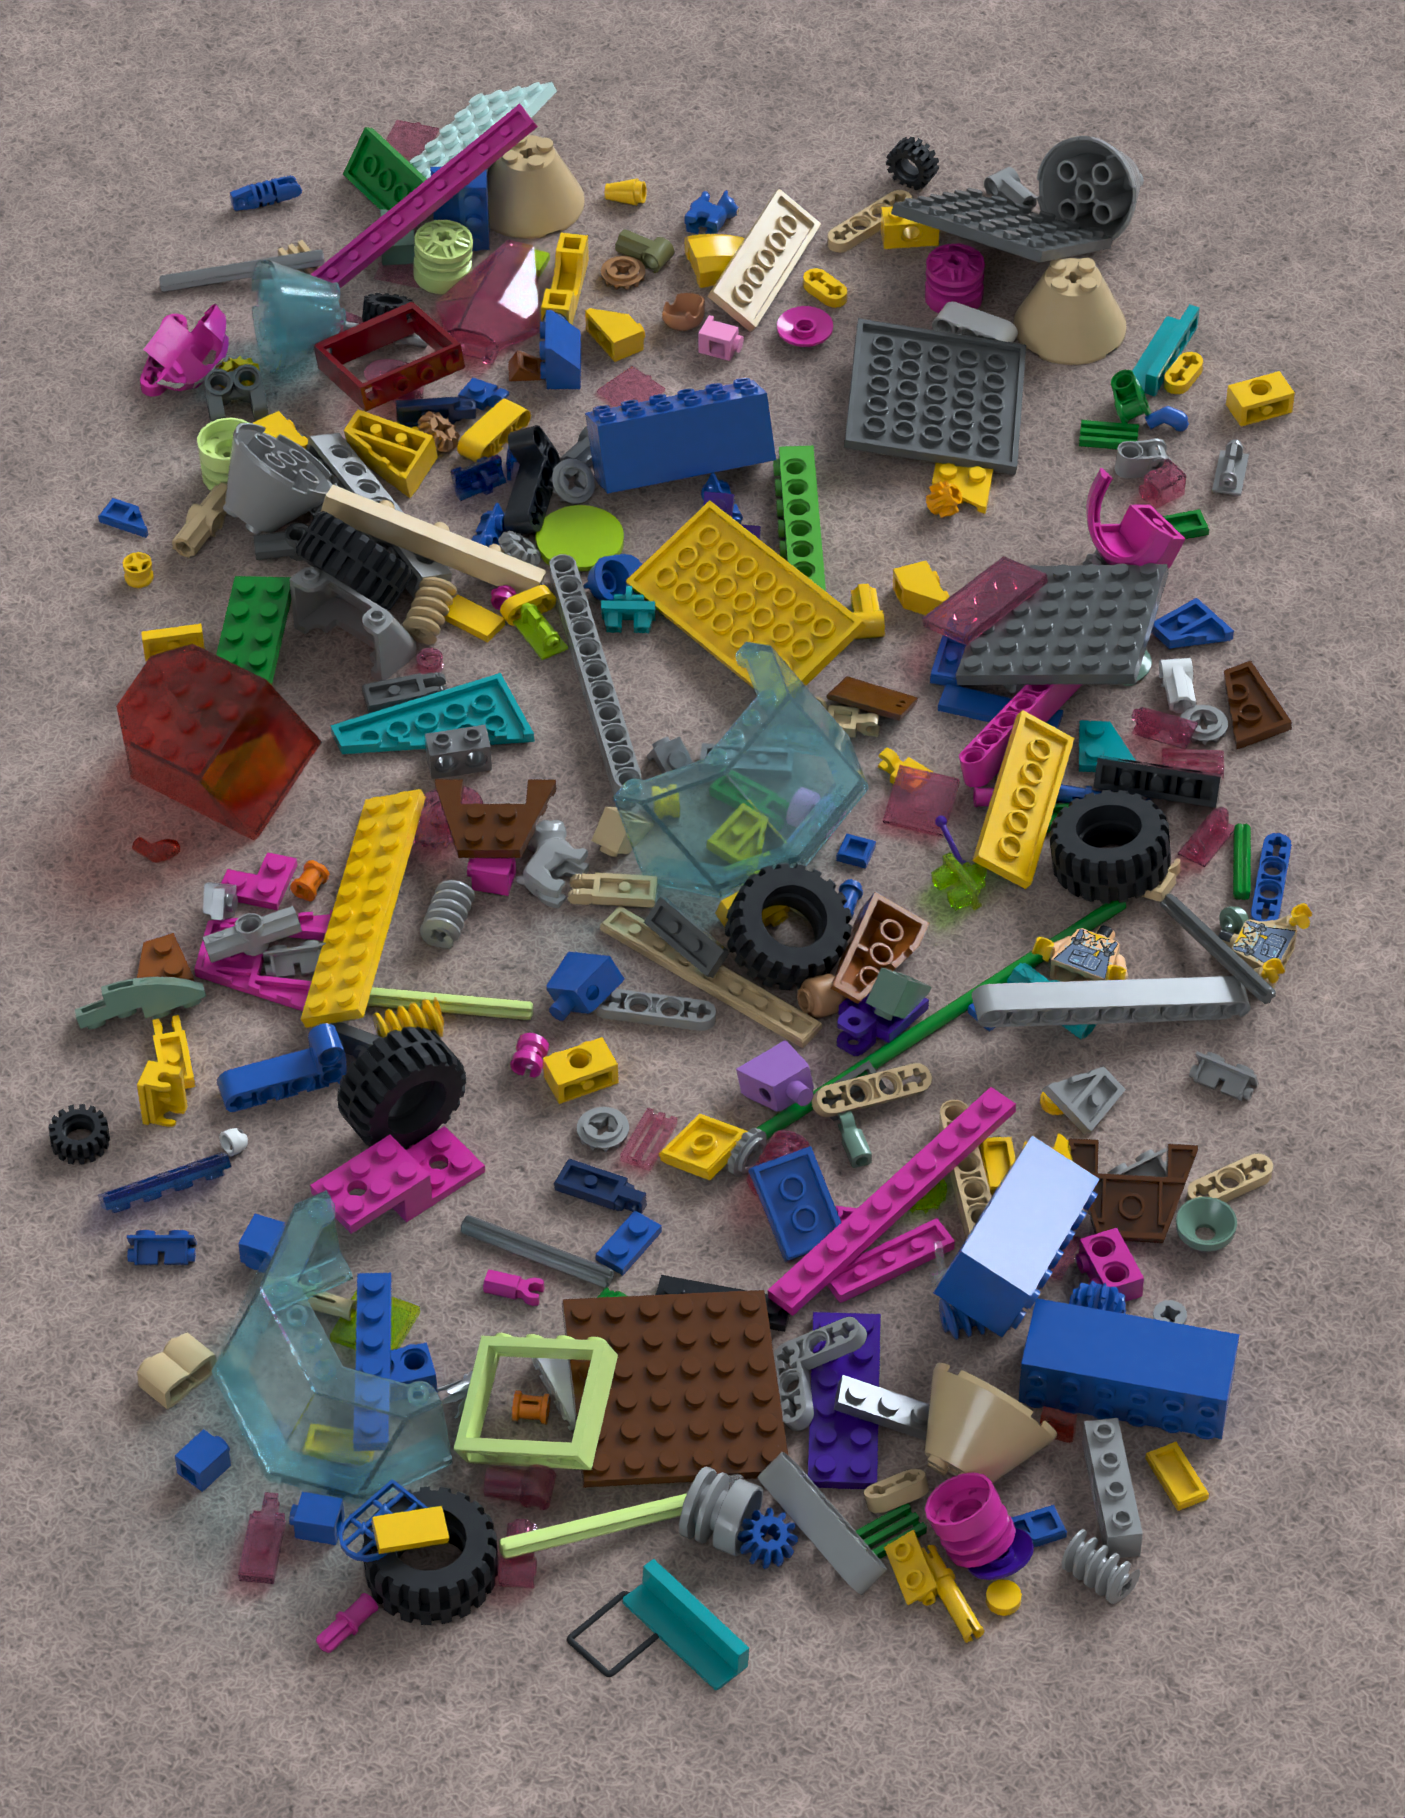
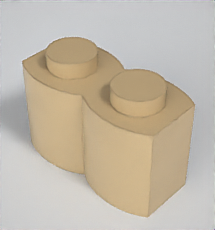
M188 1332L169 1340L163 1352L153 1357H148L141 1363L137 1371L139 1387L166 1409H169L216 1372V1357L213 1352Z

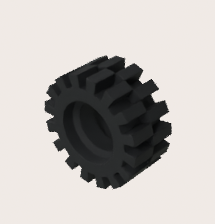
M905 137L887 155L886 165L890 166L887 170L889 173H894L892 178L894 181L898 178L900 180L899 184L903 185L905 183L908 188L913 186L914 190L923 189L939 170V165H937L939 159L934 158L936 154L934 150H928L929 144L922 145L923 140L918 138L915 142L914 137L909 139ZM909 160L912 161V162L916 165V167L913 166V165L909 162Z
M368 294V296H364L362 321L366 322L414 301L411 298L407 299L406 296L399 297L398 294ZM411 313L406 315L407 320L410 319Z
M79 1104V1109H74V1105L68 1106V1112H65L63 1108L59 1110V1117L54 1115L51 1119L52 1124H49V1137L53 1153L55 1155L58 1154L61 1161L67 1158L68 1164L73 1165L75 1160H79V1165L85 1164L84 1159L89 1158L90 1162L96 1161L95 1154L100 1157L103 1156L104 1149H108L110 1141L108 1122L106 1117L104 1118L103 1112L101 1110L96 1112V1107L91 1105L86 1110L85 1104ZM77 1129H87L92 1132L91 1135L81 1140L67 1138L70 1132Z

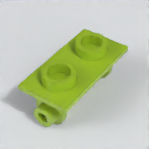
M525 603L521 606V618L513 621V624L541 660L568 650V646L534 604Z

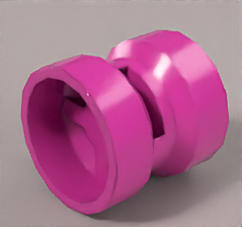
M524 1033L518 1038L516 1044L517 1052L512 1056L510 1067L513 1072L524 1076L526 1069H531L529 1077L536 1078L542 1072L543 1058L547 1056L549 1043L538 1034Z

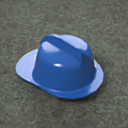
M627 554L599 558L589 571L588 582L583 587L584 589H590L592 595L599 601H614V594H626V586H629L626 580L642 563L636 557Z

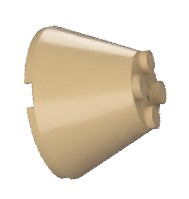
M527 135L494 162L487 172L490 229L497 233L520 239L546 237V234L558 230L561 232L567 229L582 214L584 209V192L582 187L554 148L553 141L549 138Z
M1060 258L1052 260L1050 266L1018 307L1014 316V325L1018 331L1016 338L1019 343L1026 345V350L1029 349L1038 354L1039 358L1057 364L1081 365L1101 360L1115 348L1118 349L1126 334L1125 316L1102 274L1095 266V261L1090 258Z
M945 1363L936 1364L932 1376L925 1455L928 1457L927 1461L929 1462L927 1466L943 1476L947 1472L955 1476L974 1472L984 1474L994 1483L1054 1441L1057 1436L1055 1429L1046 1421H1043L1040 1426L1036 1420L1031 1418L1033 1411L1019 1401L963 1370L958 1375L947 1372L950 1365Z

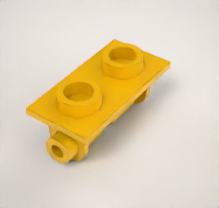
M912 1530L885 1546L884 1549L907 1605L918 1600L923 1605L929 1606L936 1602V1589L938 1587L917 1535Z

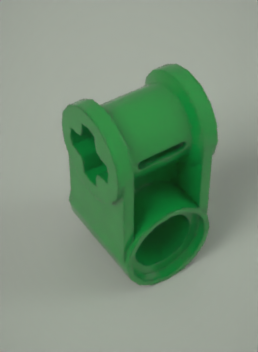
M1125 369L1117 372L1111 379V387L1115 399L1114 405L1121 422L1129 423V420L1143 414L1146 416L1151 415L1145 392L1133 371Z

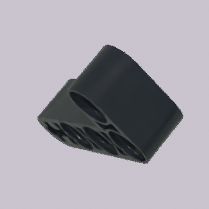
M538 425L513 431L508 435L509 449L520 466L505 511L504 527L506 532L513 531L516 534L520 533L522 536L541 530L554 489L553 483L550 481L553 474L552 469L560 462L558 451L543 429Z

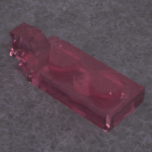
M265 1492L261 1511L254 1510L253 1514L250 1513L238 1572L239 1581L274 1584L286 1525L285 1513H279V1493Z

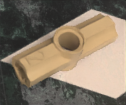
M221 482L219 485H215L200 505L193 504L186 517V524L172 540L173 549L179 555L188 558L195 556L210 536L216 537V531L222 529L224 517L227 514L223 509L226 503L227 484Z

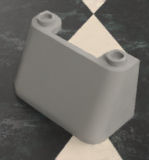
M307 567L290 578L294 627L306 635L310 629L315 628L322 629V631L328 633L337 625L375 649L370 654V661L374 663L371 669V676L376 680H387L416 655L415 639L387 610L328 573L316 567Z

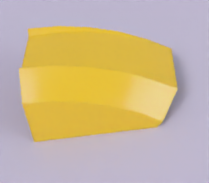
M699 234L684 237L685 255L694 270L699 288L710 287L716 284L745 238L727 234Z

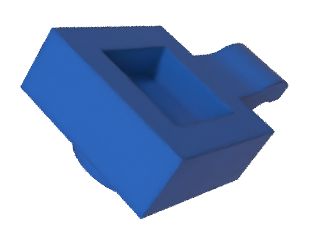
M472 377L458 394V397L460 399H474L476 408L484 411L487 406L493 408L500 400L507 398L510 394L509 391L503 388L497 389V385Z

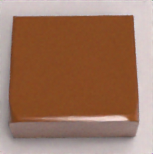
M517 350L508 362L509 381L543 380L540 374V363L542 360Z

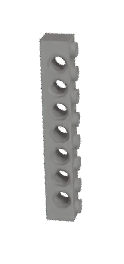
M340 433L309 437L306 450L330 471L332 476L329 480L332 485L337 483L338 487L378 503L382 500H388L394 504L395 510L403 512ZM361 532L412 569V578L405 588L414 599L415 593L419 589V583L423 578L437 577L449 582L451 581L452 572L446 565Z

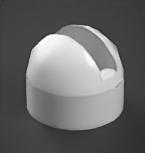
M232 1128L220 1133V1144L230 1157L245 1150L248 1138L241 1129Z

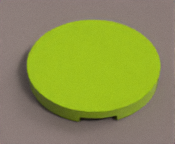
M573 505L558 509L545 517L541 530L536 532V546L541 553L542 560L549 566V562L554 556L566 554L574 558L578 571H589L599 558L620 555L622 553L624 532L618 519L606 510L588 505Z

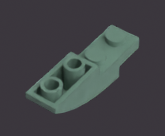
M175 977L134 978L102 986L103 999L75 1009V1014L80 1029L88 1027V1029L101 1027L106 1023L107 1019L118 1016V1018L129 1017L137 1012L136 1009L140 1007L145 1018L153 1017V1019H158L169 1015L171 1009L183 1005L184 1008H190L201 1003V998L206 997L203 983Z

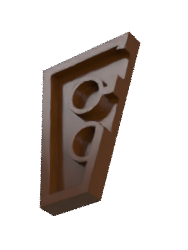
M1252 661L1224 670V683L1236 749L1292 730V721Z

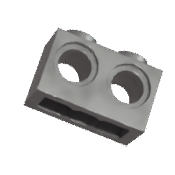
M486 725L425 734L426 756L431 779L492 770L491 746Z

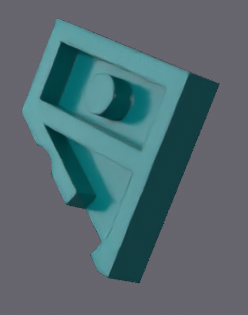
M1079 720L1078 772H1096L1097 759L1100 755L1136 761L1110 721Z

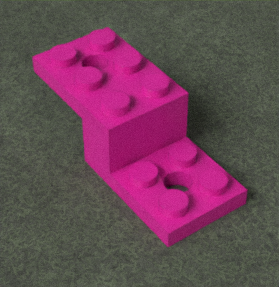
M443 1126L407 1150L391 1135H388L311 1184L310 1188L312 1195L352 1234L391 1208L406 1222L410 1221L485 1172V1165L454 1134ZM436 1161H443L448 1164L442 1170L430 1167ZM354 1189L366 1191L361 1196L349 1194Z

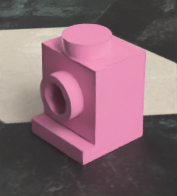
M708 316L698 333L699 353L730 361L734 353H739L743 346L744 337L738 335V327L714 321V316Z

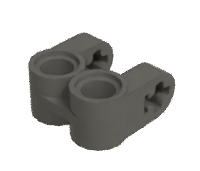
M244 364L235 371L230 372L223 369H214L206 375L205 398L210 422L226 418L224 406L230 403L231 400L237 399L243 402H250L254 422L269 415L261 373L255 366ZM249 380L252 381L254 384L251 386H244L241 384V382ZM216 385H222L225 387V389L221 391H216L213 389V387Z

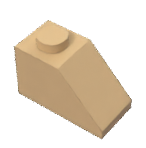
M605 807L591 841L601 845L600 851L607 855L617 857L618 854H629L656 824V821L633 809Z

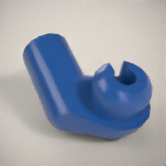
M1171 406L1163 407L1151 413V415L1145 416L1150 430L1165 423L1174 427L1176 431L1182 432L1189 425L1187 415L1183 411Z

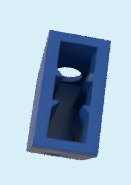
M568 952L546 985V990L554 1000V1003L549 1008V1012L559 1021H564L570 1012L589 1014L625 978L610 956Z

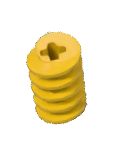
M434 997L433 1006L429 1000H422L421 1009L414 1002L410 1003L408 1012L403 1006H398L396 1016L392 1010L387 1009L384 1012V1020L379 1013L373 1014L376 1034L382 1038L386 1037L388 1032L393 1030L402 1031L404 1027H421L430 1031L435 1030L439 1037H443L444 1021L436 997Z

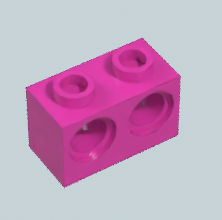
M1117 1228L1080 1239L1079 1253L1076 1254L1075 1258L1080 1272L1087 1273L1090 1279L1089 1285L1094 1281L1097 1284L1106 1283L1108 1287H1117L1118 1292L1125 1295V1302L1142 1297L1144 1277Z

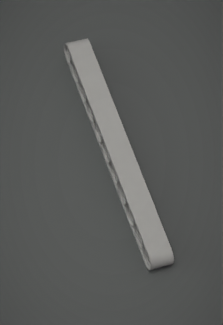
M560 554L554 556L549 562L550 586L556 597V606L614 798L622 806H634L642 798L641 772L576 561L569 555Z

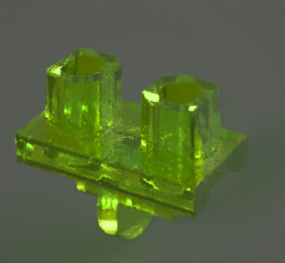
M951 852L943 855V865L931 872L933 885L938 891H941L953 884L955 888L946 893L947 900L955 911L968 905L973 910L982 907L978 896L981 892L980 889L986 886L984 879L987 875V869L977 863L971 865L969 862H965L961 865Z

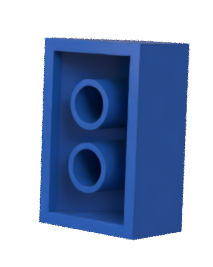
M443 166L430 167L431 176ZM487 169L433 212L434 220H450L467 227L473 238L472 251L490 250Z

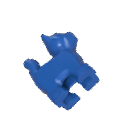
M727 190L724 191L717 205L709 202L710 195L707 191H703L701 197L691 203L690 210L684 217L687 232L699 234V227L702 226L707 228L705 234H718L726 219H731L738 215L739 207L736 205L735 200L729 197Z

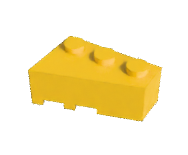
M357 409L344 429L346 442L362 462L409 498L416 492L438 458L432 435Z

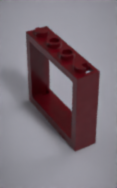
M409 302L313 344L318 369L365 412L465 368L461 344L414 302ZM411 313L410 319L407 320L406 315ZM414 333L435 350L431 354L365 383L358 380L343 366L347 362ZM372 387V391L368 393L365 392L366 389Z

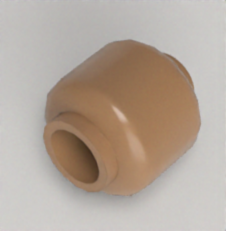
M822 974L807 978L798 990V1004L801 1010L812 1018H823L837 1014L839 1005L846 999L845 996L831 989L834 979L833 974Z

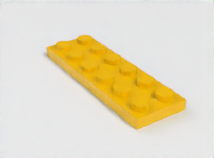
M1024 710L1016 715L973 856V862L1024 889L1032 884L1075 738Z

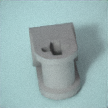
M1162 439L1125 441L1119 444L1117 448L1115 472L1122 478L1167 475L1173 468V462L1166 454L1167 446Z

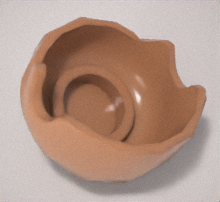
M694 293L677 294L673 304L670 305L668 301L665 302L662 320L673 330H693L704 319L705 299L701 295Z

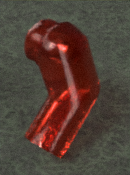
M138 837L133 842L132 849L148 860L158 863L178 855L180 844L174 839H163L150 843L146 839Z

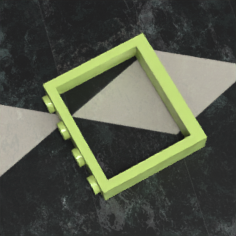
M497 1333L495 1336H481L453 1450L466 1462L474 1464L592 1470L618 1354L609 1346L606 1340L599 1337H588L587 1340H578L569 1336L559 1335L556 1339L543 1338L535 1334H527L526 1337H513L506 1333ZM500 1356L591 1360L572 1443L480 1438Z

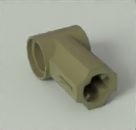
M626 229L620 232L615 243V250L617 252L640 260L644 264L645 269L654 270L653 273H657L675 253L672 243L663 237H657L653 241Z

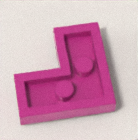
M267 852L257 875L227 869L221 883L236 885V895L239 903L278 911L296 870L297 858Z

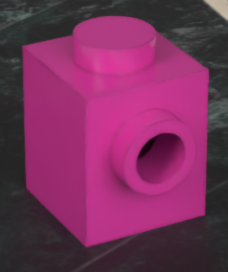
M515 858L469 859L467 876L471 877L473 890L509 896L516 875Z

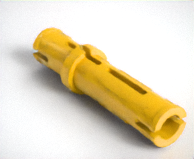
M935 1545L927 1546L929 1554H927L923 1547L922 1550L938 1587L936 1589L937 1593L962 1634L963 1640L966 1643L973 1641L970 1636L972 1633L976 1639L980 1638L985 1631L954 1581L956 1577L953 1570L946 1567Z

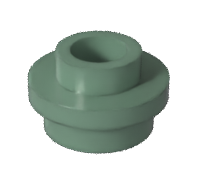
M1226 907L1219 915L1221 928L1235 934H1239L1245 921L1249 920L1247 913L1240 907Z

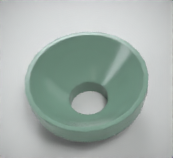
M1197 1197L1187 1201L1180 1207L1176 1216V1229L1180 1239L1189 1247L1200 1251H1216L1224 1248L1234 1238L1237 1228V1218L1232 1208L1225 1202L1212 1197ZM1206 1227L1211 1229L1215 1236L1210 1240H1202L1196 1236L1195 1232L1199 1228Z

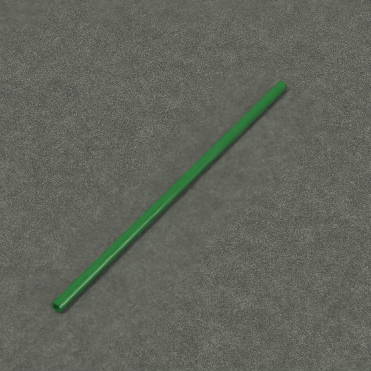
M1118 900L1110 901V904H1103L1049 940L1054 943L1067 936H1072L1077 929L1081 928L1092 931L1125 910L1126 903H1119ZM1032 951L1025 954L899 1035L890 1043L885 1044L813 1091V1095L820 1088L833 1084L867 1061H870L875 1070L968 1011V1006L973 1003L972 992L977 987L986 984L1007 983V979L1016 966L1020 963H1026L1035 968L1045 961L1043 956L1032 954ZM864 1071L855 1078L866 1076L869 1074L867 1073V1071ZM812 1100L806 1106H800L795 1102L756 1128L766 1133V1140L813 1111Z

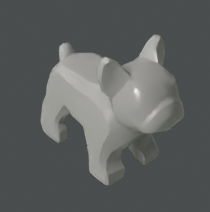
M542 820L536 825V831L527 846V849L534 851L535 854L525 866L523 874L516 877V882L525 885L543 904L559 909L566 900V896L561 894L565 881L559 878L562 876L572 877V875L579 873L587 874L589 864L584 861L588 857V850L584 848L574 849L566 841L567 831L562 821Z

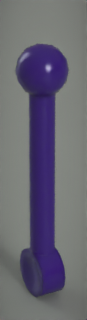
M940 815L936 817L935 824L941 828L956 859V869L962 873L966 872L969 869L968 863L962 860L946 826L947 818Z

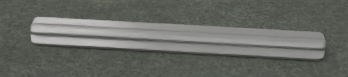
M318 249L161 275L159 281L161 290L166 292L319 267L325 263L323 251Z

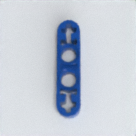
M1272 833L1264 839L1251 908V920L1269 921L1277 920L1280 917L1292 846L1291 840L1284 834ZM1274 845L1281 846L1279 857L1273 856ZM1267 868H1277L1281 873L1270 875L1265 870ZM1272 891L1277 896L1275 898H1265L1260 893ZM1263 908L1269 909L1267 920L1261 919Z

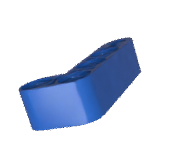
M325 1023L311 1029L308 1035L309 1049L233 1068L220 1074L216 1083L226 1110L236 1112L265 1104L267 1100L274 1098L277 1101L298 1095L300 1091L307 1090V1092L318 1090L329 1087V1084L334 1082L340 1084L342 1076L347 1074L345 1051L335 1026Z

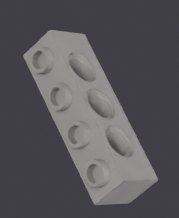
M1118 1418L1084 1421L1082 1447L1102 1544L1109 1547L1106 1558L1108 1559L1114 1553L1119 1554L1120 1558L1140 1556L1143 1533Z

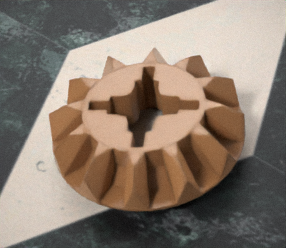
M631 256L610 258L601 267V279L605 280L606 286L614 285L616 290L620 286H624L626 290L629 289L630 285L638 287L639 282L644 281L645 278L644 264Z
M428 411L419 419V431L434 437L437 450L451 452L457 447L460 435L455 431L456 426L450 424L448 418H443L439 412L434 414Z

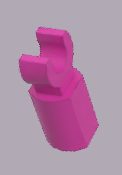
M490 1269L487 1271L483 1284L484 1293L515 1300L521 1298L526 1304L531 1306L539 1305V1294L531 1293V1291L544 1292L545 1289L544 1281L540 1278L535 1277L524 1280L521 1276Z

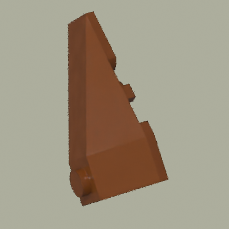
M874 892L860 909L854 922L851 936L847 941L848 945L841 956L831 989L859 1004L871 992L881 967L894 971L920 946L929 922Z

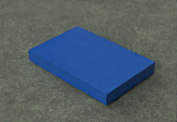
M811 1146L751 1167L748 1170L785 1262L808 1254L842 1223Z

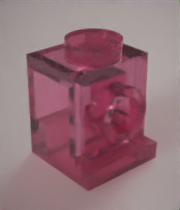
M1168 458L1164 460L1162 467L1144 475V484L1139 486V493L1143 500L1150 501L1156 508H1159L1185 494L1186 474Z

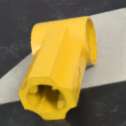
M858 584L855 589L851 590V605L853 613L863 620L866 628L855 639L885 637L883 610H879L876 588L870 587L869 584Z

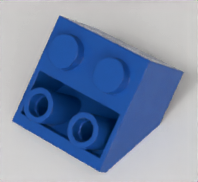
M546 310L545 322H540V339H545V341H540L539 344L540 358L545 360V362L540 363L541 379H546L547 389H581V331L554 311Z

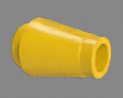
M638 178L611 184L607 183L604 191L605 199L635 206L638 203H645L647 196L645 181H639Z

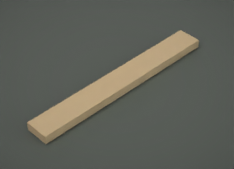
M621 906L600 924V930L801 1048H804L822 1029V1023L723 965H721L714 978L705 976L644 923V919Z

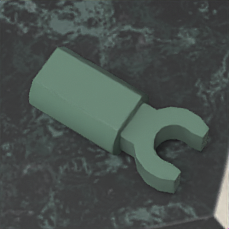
M852 1112L839 1113L838 1118L841 1123L838 1124V1128L842 1135L841 1143L852 1168L872 1163V1153L862 1130L856 1127Z

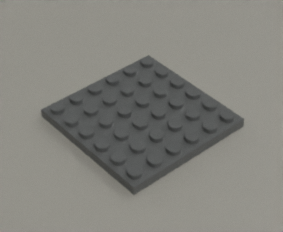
M967 188L966 191L955 190L954 193L943 192L942 195L930 194V197L918 196L917 199L905 198L903 202L894 203L891 212L893 215L1037 262L1110 249L1113 241L1112 237L1104 235L1105 231L1095 227L1085 229L1079 227L1080 223L1070 219L1060 221L1055 219V214L1040 211L1038 214L1032 212L1031 207L1028 205L1016 203L1013 206L1007 204V199L1003 197L991 196V198L982 196L983 192L981 190Z
M858 318L844 448L942 464L951 463L961 467L979 466L993 469V472L1015 475L1018 465L1026 345Z
M1147 563L1143 566L1126 564H1089L1079 566L1064 564L1058 566L1003 565L993 567L956 673L957 684H1136L1168 578L1167 564Z

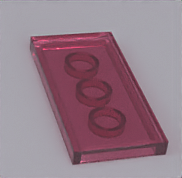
M1003 556L922 618L923 626L968 645L1048 583L1047 574Z

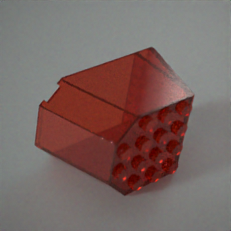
M193 643L150 656L116 706L130 776L133 780L253 841L260 836L322 743L318 736L266 679Z

